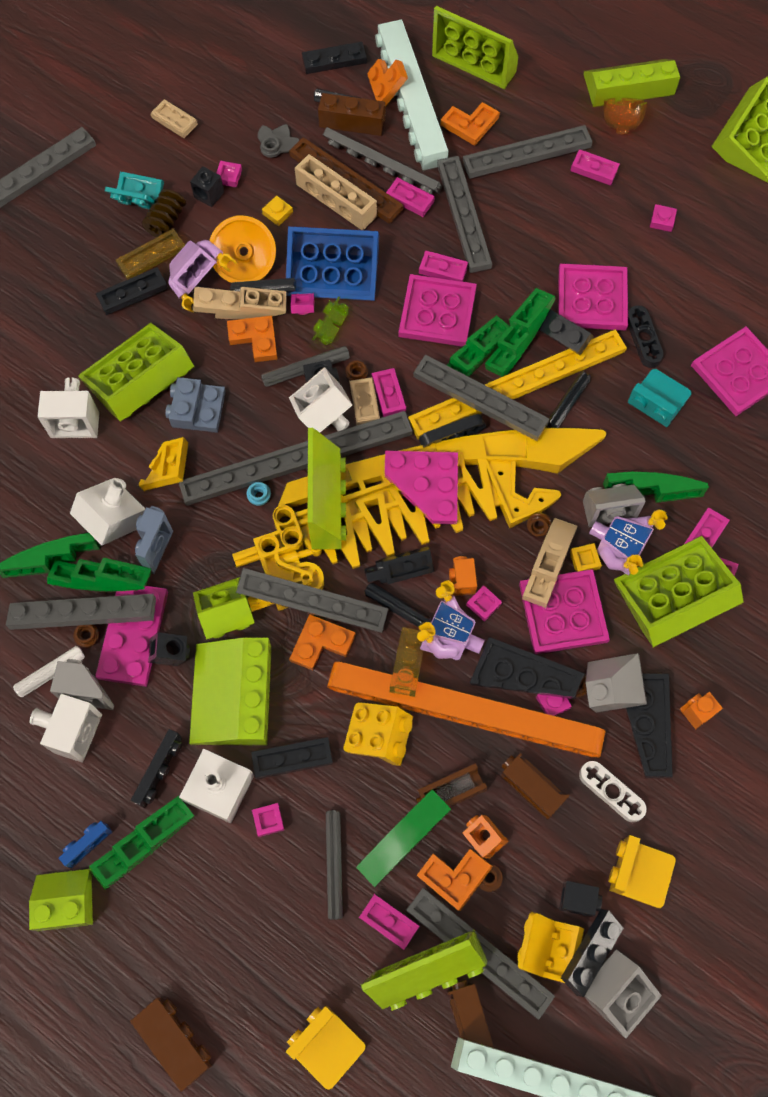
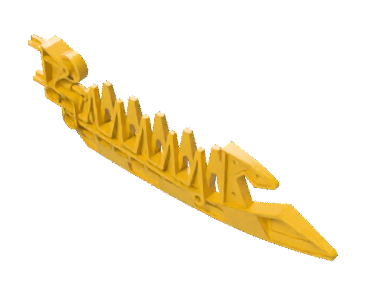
M545 428L538 441H535L516 430L464 436L444 440L439 443L434 442L424 449L420 445L399 451L458 452L457 524H450L455 533L463 531L458 502L469 517L474 516L470 492L489 521L497 519L495 507L500 506L509 528L528 520L532 514L541 513L560 499V491L534 488L528 499L515 493L516 467L558 474L604 440L606 432L599 429ZM385 454L346 464V472H341V480H346V490L359 488L357 492L346 496L341 495V503H346V517L344 519L347 530L346 540H342L341 550L353 569L360 567L355 534L366 552L372 551L369 527L387 557L395 555L389 523L401 541L405 540L406 532L402 515L421 545L429 543L424 513L417 506H415V512H411L402 499L404 495L385 478ZM465 465H478L482 489L477 487ZM308 476L286 484L279 505L273 512L276 531L254 538V547L233 553L232 556L237 568L260 560L264 573L267 575L323 589L324 577L320 567L314 563H300L299 561L301 558L310 555L317 557L322 553V549H312L308 528V508L296 513L292 509V507L308 503ZM378 481L382 482L381 484L369 488L365 487V485L371 484ZM375 505L379 506L381 524L375 522L367 508ZM282 517L291 518L286 523H282L279 521ZM433 524L435 529L441 526L440 524ZM290 538L298 539L295 544H288L287 540ZM267 546L275 547L272 552L263 551ZM323 549L332 564L338 563L335 549ZM252 597L247 598L252 612L274 604ZM276 604L278 611L288 608Z

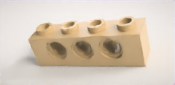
M310 154L295 167L296 184L359 229L364 230L377 217V200Z

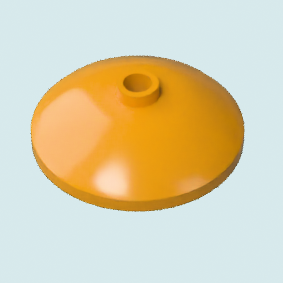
M233 216L221 222L213 231L210 242L222 250L223 254H229L237 262L235 264L233 261H230L227 264V267L231 270L228 272L217 260L213 268L223 279L231 283L257 281L263 279L270 272L276 258V245L270 230L262 222L249 216ZM246 247L248 254L242 256L240 250Z

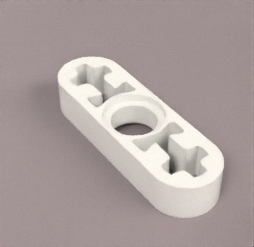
M589 761L582 766L579 772L582 783L625 820L637 822L645 816L646 805L644 801L600 763ZM586 768L589 770L595 768L597 770L596 776L600 780L604 776L608 779L601 785L600 789L596 787L600 783L596 778L593 777L590 780L586 777L588 775ZM613 784L619 788L620 794L618 798L611 799L606 795L605 788L607 785ZM625 794L629 797L625 800L629 805L637 804L639 806L637 808L639 815L635 813L631 816L628 813L630 808L625 803L621 807L617 805L624 798Z

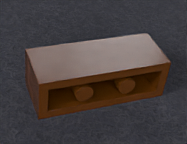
M322 93L318 107L319 127L382 136L385 123V102Z
M159 997L130 1020V1022L177 1088L182 1092L212 1067L209 1062L212 1057L202 1044L198 1047L192 1039V1036L195 1034L191 1027L185 1021L181 1023L175 1016L178 1011L174 1004L168 998L164 1001L162 997Z

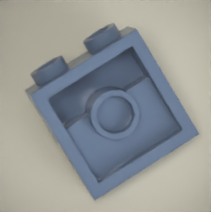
M177 377L176 384H171L170 396L173 398L172 405L168 404L166 407V418H169L173 428L218 433L226 393L225 387L203 385L201 380Z
M151 506L150 508L146 507L144 513L139 515L136 522V530L142 539L136 544L135 555L143 567L152 568L151 573L155 574L173 530L164 511Z

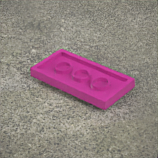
M145 586L143 590L116 591L115 596L154 594L156 597L154 620L108 624L95 676L97 679L147 687L152 663H148L150 638L160 631L168 596L167 589Z

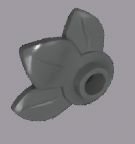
M287 124L274 130L263 125L258 131L261 153L269 158L276 157L280 153H288L299 141L298 138L290 137Z

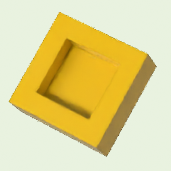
M276 196L262 208V214L279 227L293 214V207Z
M595 543L570 550L576 572L591 569L594 571L601 568L602 565Z

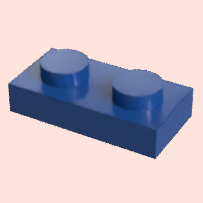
M103 821L92 823L84 830L85 835L77 842L75 840L70 842L63 849V854L59 857V860L64 866L72 869L113 833L112 829Z

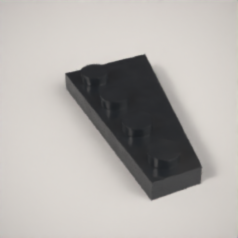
M489 637L470 684L576 699L585 674Z
M642 674L647 704L628 707L626 711L645 778H672L669 674Z

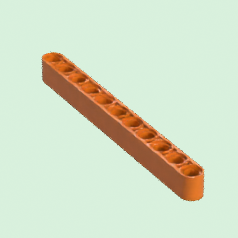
M343 662L333 663L327 688L330 690L589 757H601L605 730L599 727Z

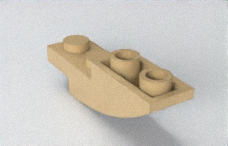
M194 287L193 311L214 313L217 319L277 316L286 313V291L241 287L240 291Z
M554 518L532 569L522 597L523 600L546 608L575 535L576 525Z

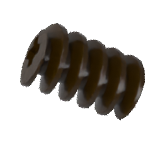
M169 189L160 191L159 197L155 199V203L142 221L143 228L149 234L159 239L164 238L163 233L168 234L170 232L169 227H173V220L178 219V214L182 212V207L186 205V200L180 194Z

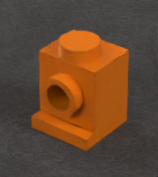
M466 556L453 558V568L449 569V578L454 583L455 591L451 596L476 594L477 581L474 558L468 559Z
M708 692L703 697L698 693L679 710L696 730L723 708L713 695Z
M485 815L473 817L466 824L468 828L462 832L479 855L486 859H490L509 842L490 818ZM485 830L490 833V837L487 840H484L482 836Z

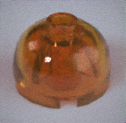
M615 98L604 100V120L610 128L616 129L617 134H628L629 130L636 129L645 119L647 102L644 103V100L634 98H622V100L615 102Z

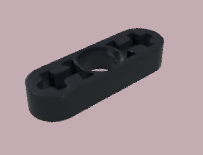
M639 305L633 306L628 312V327L641 363L648 368H655L661 363L663 358L662 347L647 309ZM637 314L638 317H642L640 321L641 326H639L638 318L634 317V315ZM642 332L648 333L651 339L643 341L639 338L638 334ZM649 347H651V348H650L651 355H652V356H656L655 359H653L651 356H648V354H649Z
M474 414L424 433L419 437V442L424 449L434 442L439 443L444 440L478 434L486 428V424L481 414Z

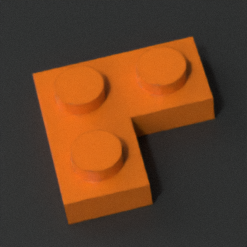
M378 59L367 73L376 100L384 101L385 107L408 79L403 62L395 60L390 68H388L385 60Z
M483 102L471 116L452 106L440 120V126L475 146L499 119L500 112Z
M272 315L227 321L230 345L252 343L255 362L277 360Z
M309 614L289 660L313 671L323 648L346 657L356 633Z
M469 849L455 869H452L437 855L432 854L417 876L458 911H461L493 866L472 849Z

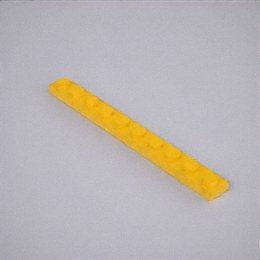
M615 329L591 339L581 355L568 349L489 382L485 386L514 400L620 355L626 351L627 347ZM451 398L409 416L408 420L419 440V437L428 431L474 414H481L482 412L455 398Z

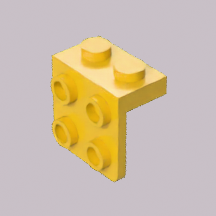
M357 703L354 706L344 743V751L350 754L379 757L392 765L401 766L402 759L406 753L408 735L412 729L413 716L396 706Z
M629 835L624 841L620 840L617 847L616 856H619L616 867H612L608 882L611 883L609 891L655 908H661L666 899L676 859L673 855L640 844V838Z
M531 912L524 925L525 935L522 947L518 952V968L543 978L565 983L561 976L582 942L584 929L579 926L557 922L538 913Z
M325 1006L323 1010L317 1007L306 1019L310 1023L303 1032L298 1029L287 1041L290 1047L286 1053L293 1060L297 1059L325 1089L329 1090L334 1087L364 1052L365 1043L328 1006Z

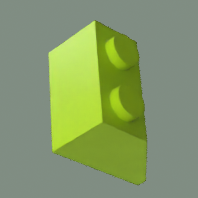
M240 577L193 592L197 615L206 639L212 637L219 638L227 632L236 629L243 630L255 623L247 597L236 593Z
M89 869L36 875L29 900V930L45 931L93 925L92 877Z

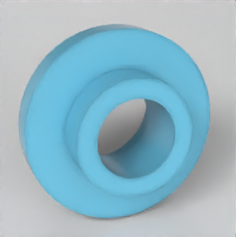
M255 482L249 486L247 498L250 503L260 506L270 500L271 491L268 485L262 482ZM262 492L263 496L257 498L255 494Z

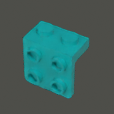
M120 171L117 189L105 187V192L111 195V199L118 200V203L131 205L132 202L137 204L138 207L150 210L151 206L155 203V199L159 197L160 191L163 190L164 181Z
M652 369L641 384L637 383L633 388L628 403L665 427H668L689 399L691 391L661 371Z

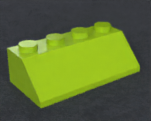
M669 59L584 71L593 107L675 95L680 79L675 60Z

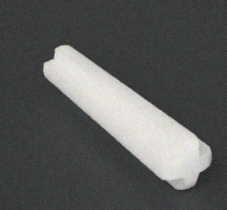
M75 646L16 683L13 686L18 696L24 697L54 677L57 661L67 662V659L81 661L84 659L85 656L82 650Z

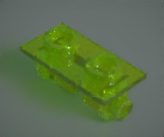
M339 296L334 302L329 301L325 306L323 313L326 315L323 320L319 319L313 328L315 334L311 340L314 341L318 336L325 345L333 342L339 330L338 327L333 325V322L341 326L349 313L347 305L343 303L338 304Z

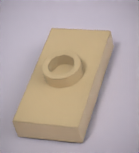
M165 99L151 112L154 120L183 138L198 125L197 119Z
M373 378L349 381L357 425L380 419Z

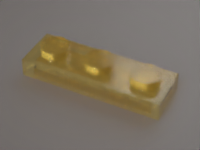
M171 229L115 261L128 280L178 254L185 245L175 230Z
M402 627L389 692L415 697L423 650L420 649L422 642L417 638V634L421 630Z

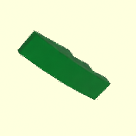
M538 288L530 294L509 319L510 327L497 341L498 348L486 361V370L501 377L506 376L545 320L555 301L554 295Z
M496 315L467 339L466 345L453 354L446 365L469 377L498 348L497 341L510 326Z
M656 472L607 473L603 482L604 489L612 488L617 484L635 485L643 496L654 494L656 503L703 497L709 488L706 482Z
M90 533L72 535L45 542L0 563V576L8 578L46 574L50 572L55 560L62 562L76 561V552L100 550V543Z
M103 558L101 563L79 559L76 565L55 560L47 576V584L91 591L143 590L152 568Z
M432 789L356 868L376 887L432 828L451 811V808Z
M177 796L135 826L133 832L113 845L111 851L89 866V870L104 890H106L194 818L193 813L182 799Z

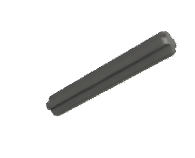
M342 346L268 371L261 375L263 384L268 387L303 375V365L331 360L332 365L349 359V351L346 346Z
M330 810L326 812L328 918L330 920H340L343 917L340 812Z

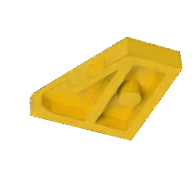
M184 437L162 443L157 456L149 465L152 471L146 480L141 479L139 482L141 489L145 491L183 482L188 441Z

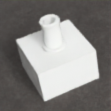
M325 367L289 397L298 418L308 428H314L320 433L330 424L337 431L344 430L349 426L350 422L342 414L352 406V403L343 387Z
M66 378L64 391H40L38 419L50 438H97L100 412L89 391H79L80 380L77 378H72V383H70V378Z
M119 478L110 479L78 492L70 514L101 545L137 529V519L145 511V508L125 489L126 483Z
M61 694L53 714L35 708L30 717V724L46 728L40 742L41 745L54 754L83 763L102 713L89 702Z
M203 749L179 798L198 809L228 823H232L254 774L245 767Z

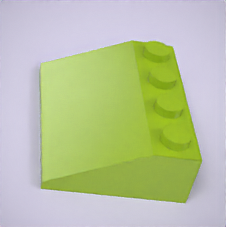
M438 6L434 8L432 56L505 89L517 71L518 54L513 41Z
M765 77L749 87L713 143L712 148L726 162L767 183L768 77Z
M149 323L79 374L78 377L107 410L121 422L123 419L130 417L139 407L150 402L159 392L166 390L170 384L177 380V377L180 378L186 375L194 365L180 343L152 323Z
M308 428V528L312 549H342V540H346V526H341V517H346V503H341V495H346V480H341V472H346V458H341L340 448L316 429Z
M702 536L644 564L643 567H638V573L635 575L624 574L614 579L618 590L640 629L653 647L744 603L740 582Z
M237 638L196 644L190 745H267L272 647L269 638Z
M472 930L373 972L361 984V987L381 1009L390 1006L393 1011L407 1004L406 999L415 995L417 1000L431 995L433 993L431 989L442 985V988L445 989L457 984V978L467 974L468 978L483 973V967L487 965L488 961L475 930Z

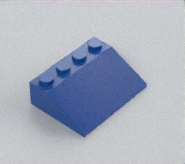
M288 226L286 278H294L297 286L296 291L286 292V296L314 293V297L375 301L379 232Z

